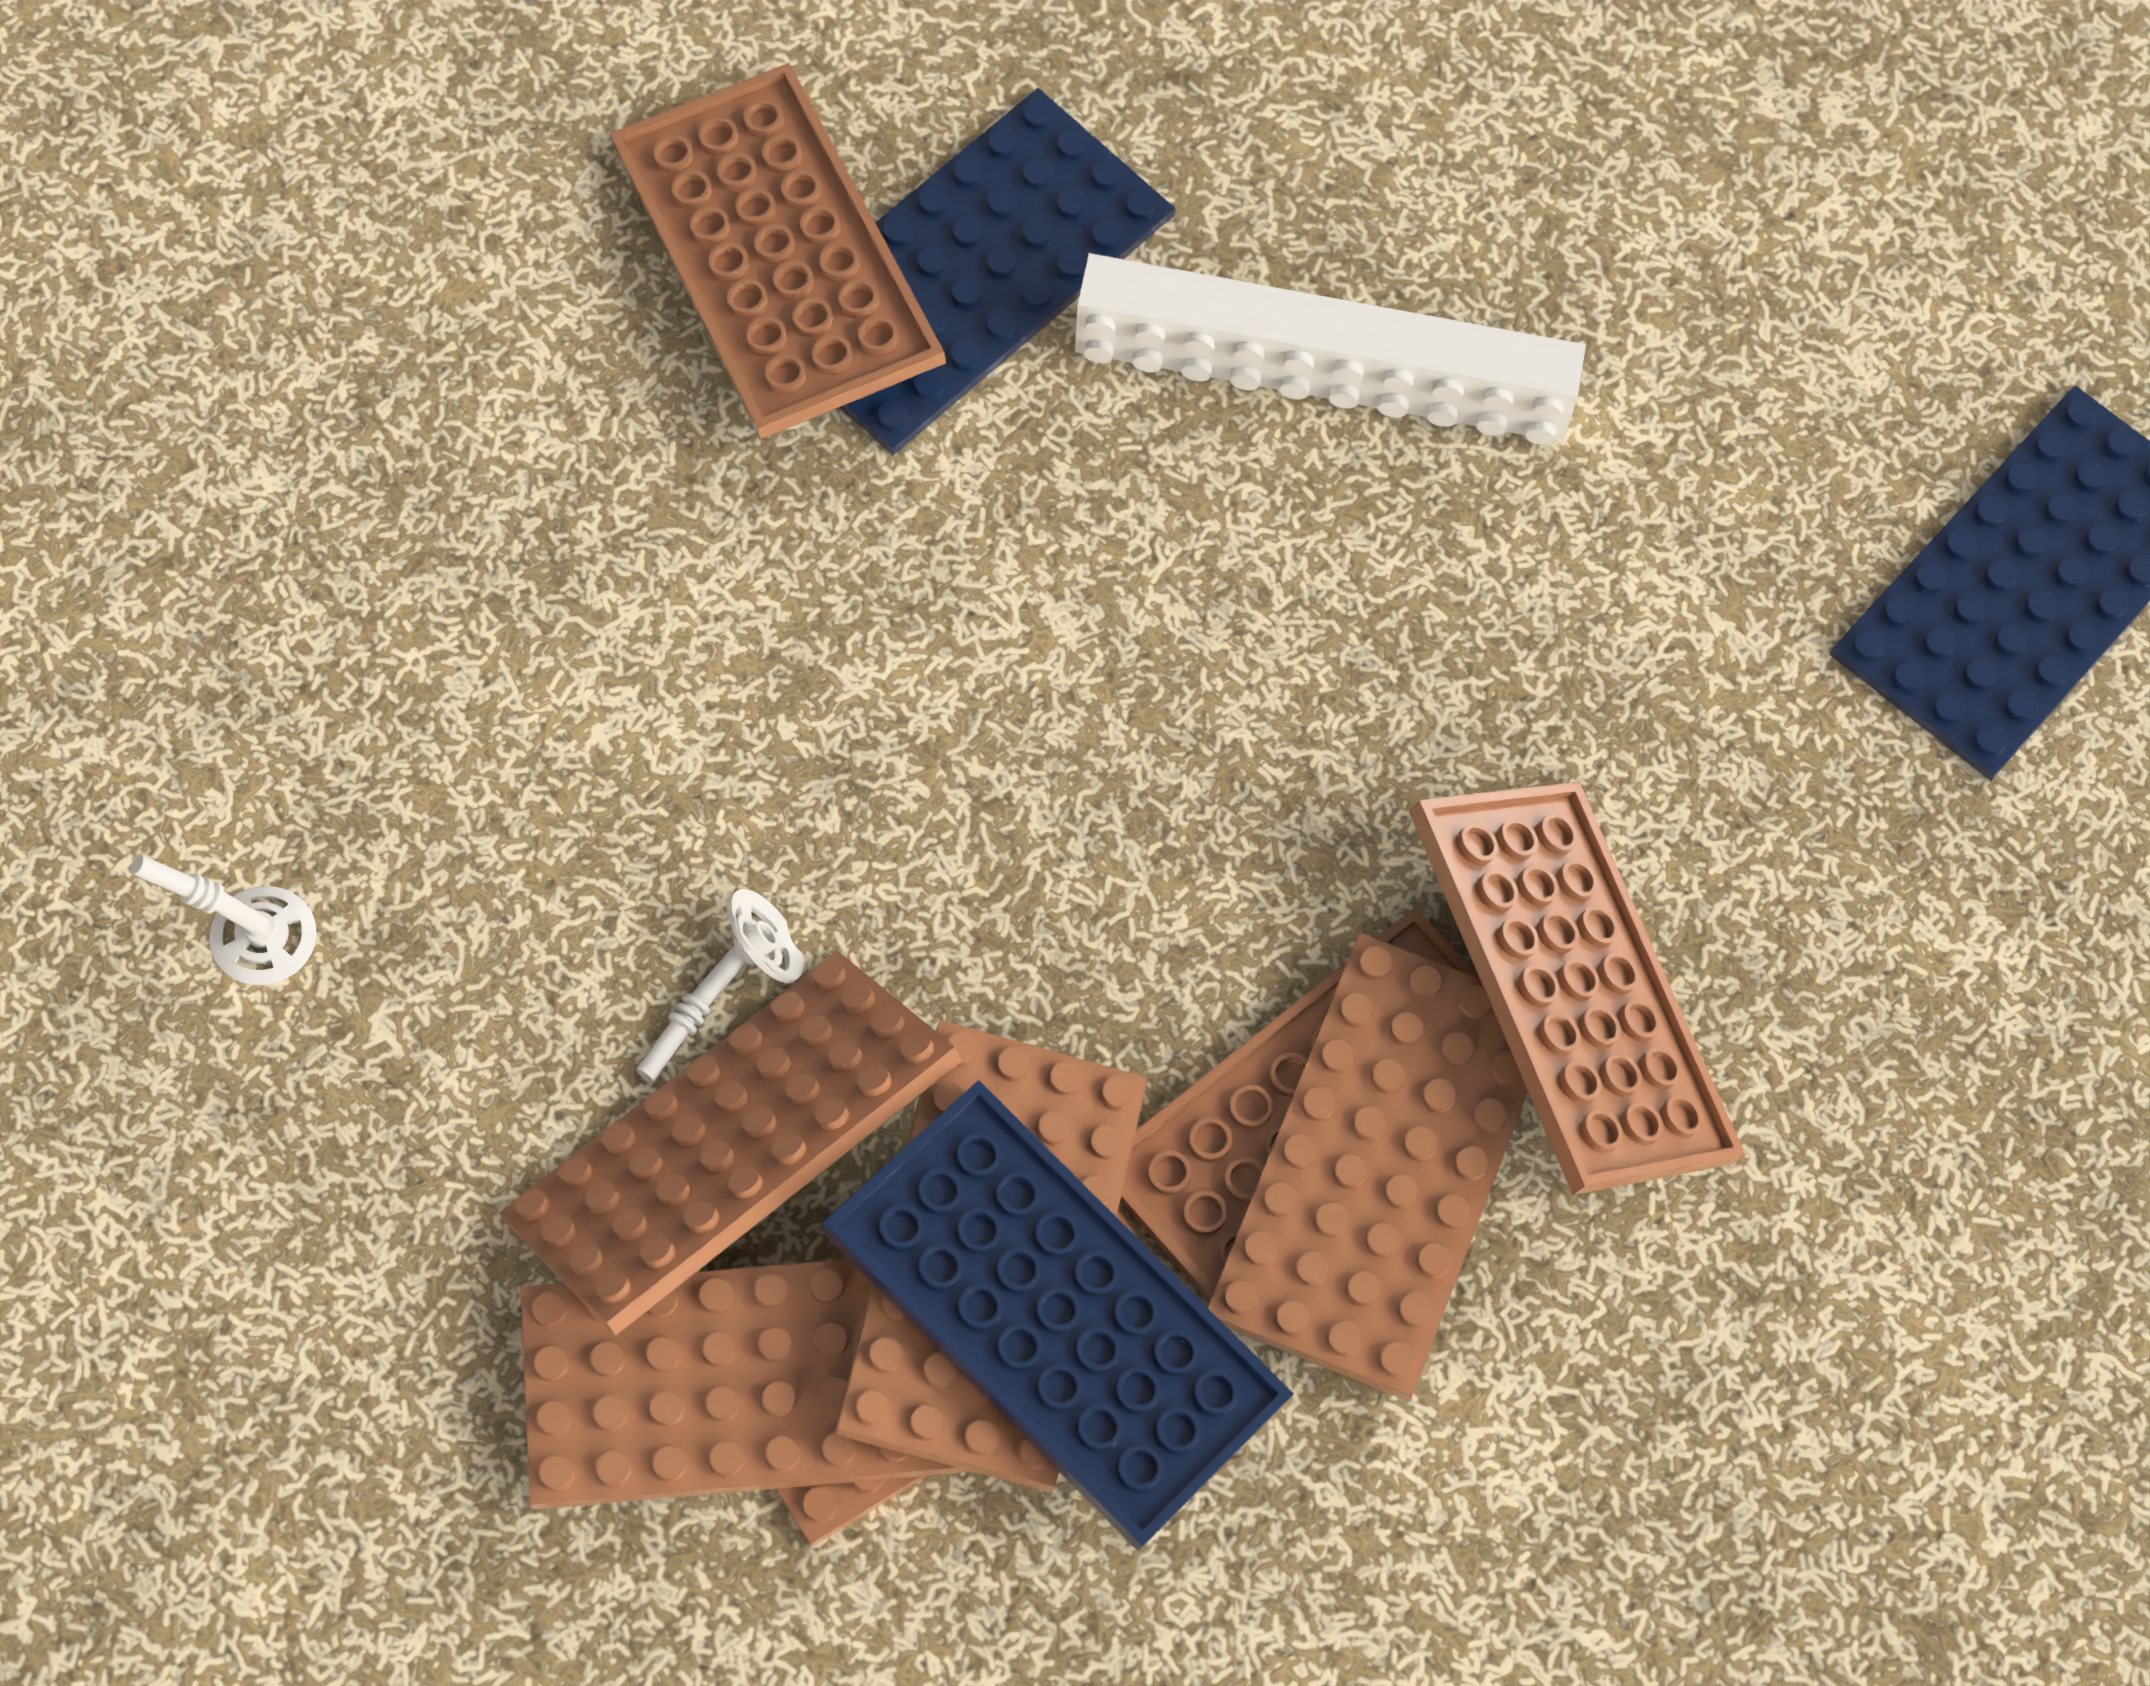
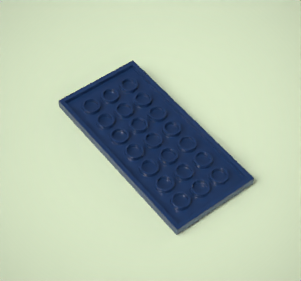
M1035 89L875 222L943 348L946 363L845 404L840 408L894 456L1079 298L1089 253L1125 259L1173 218L1176 208L1041 89Z
M2074 385L1837 642L1829 655L1992 781L2150 603V441Z
M980 1080L974 1083L834 1211L820 1227V1230L1137 1551L1294 1395Z

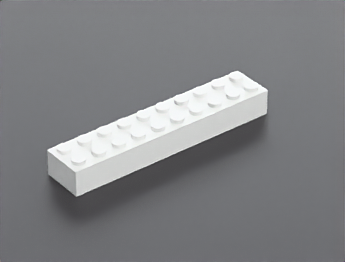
M1091 253L1088 255L1077 305L1075 352L1082 353L1088 360L1096 363H1108L1115 359L1131 362L1134 367L1144 372H1157L1163 368L1180 371L1184 377L1193 381H1206L1212 377L1228 380L1233 386L1242 390H1255L1261 386L1277 389L1282 395L1291 399H1304L1308 395L1326 398L1331 404L1339 408L1348 409L1354 408L1357 405L1378 408L1380 413L1388 417L1399 418L1406 414L1427 417L1428 421L1432 424L1442 427L1461 423L1476 426L1478 431L1491 436L1502 435L1505 432L1526 435L1530 442L1539 445L1552 444L1554 441L1564 442L1578 397L1586 344Z

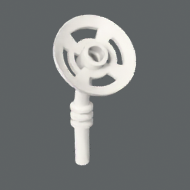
M142 854L136 856L131 864L130 871L133 875L180 895V900L183 903L191 905L196 909H201L207 914H211L214 911L217 912L210 929L209 941L211 952L218 966L237 981L251 985H268L280 982L296 973L307 962L313 951L316 941V924L312 912L300 897L288 890L273 886H259L246 889L232 897L224 892V887L218 882H213L211 879L205 878L198 873L184 874ZM272 898L286 903L287 906L282 908L270 902L252 904L251 900ZM263 911L273 912L276 915L272 917L270 914ZM229 919L236 923L234 929L235 940L223 945V930ZM301 922V940L296 951L291 956L283 949L289 935L288 924ZM250 945L254 949L268 950V952L254 953L246 949ZM241 957L246 961L258 964L272 962L274 968L253 970L242 967L236 962Z
M740 889L729 897L727 913L736 937L734 939V946L691 994L685 993L683 995V1003L679 1002L675 1006L677 1013L671 1012L669 1014V1025L636 1068L637 1073L644 1079L653 1082L686 1036H694L697 1032L694 1025H702L704 1022L702 1016L708 1017L711 1013L708 1006L746 963L755 964L770 977L784 983H791L802 975L804 970L803 954L796 948L790 938L787 921L769 901L758 893L748 889ZM751 912L756 914L763 921L756 922L755 920H753ZM781 952H783L785 959L784 970L779 967V965L782 962Z

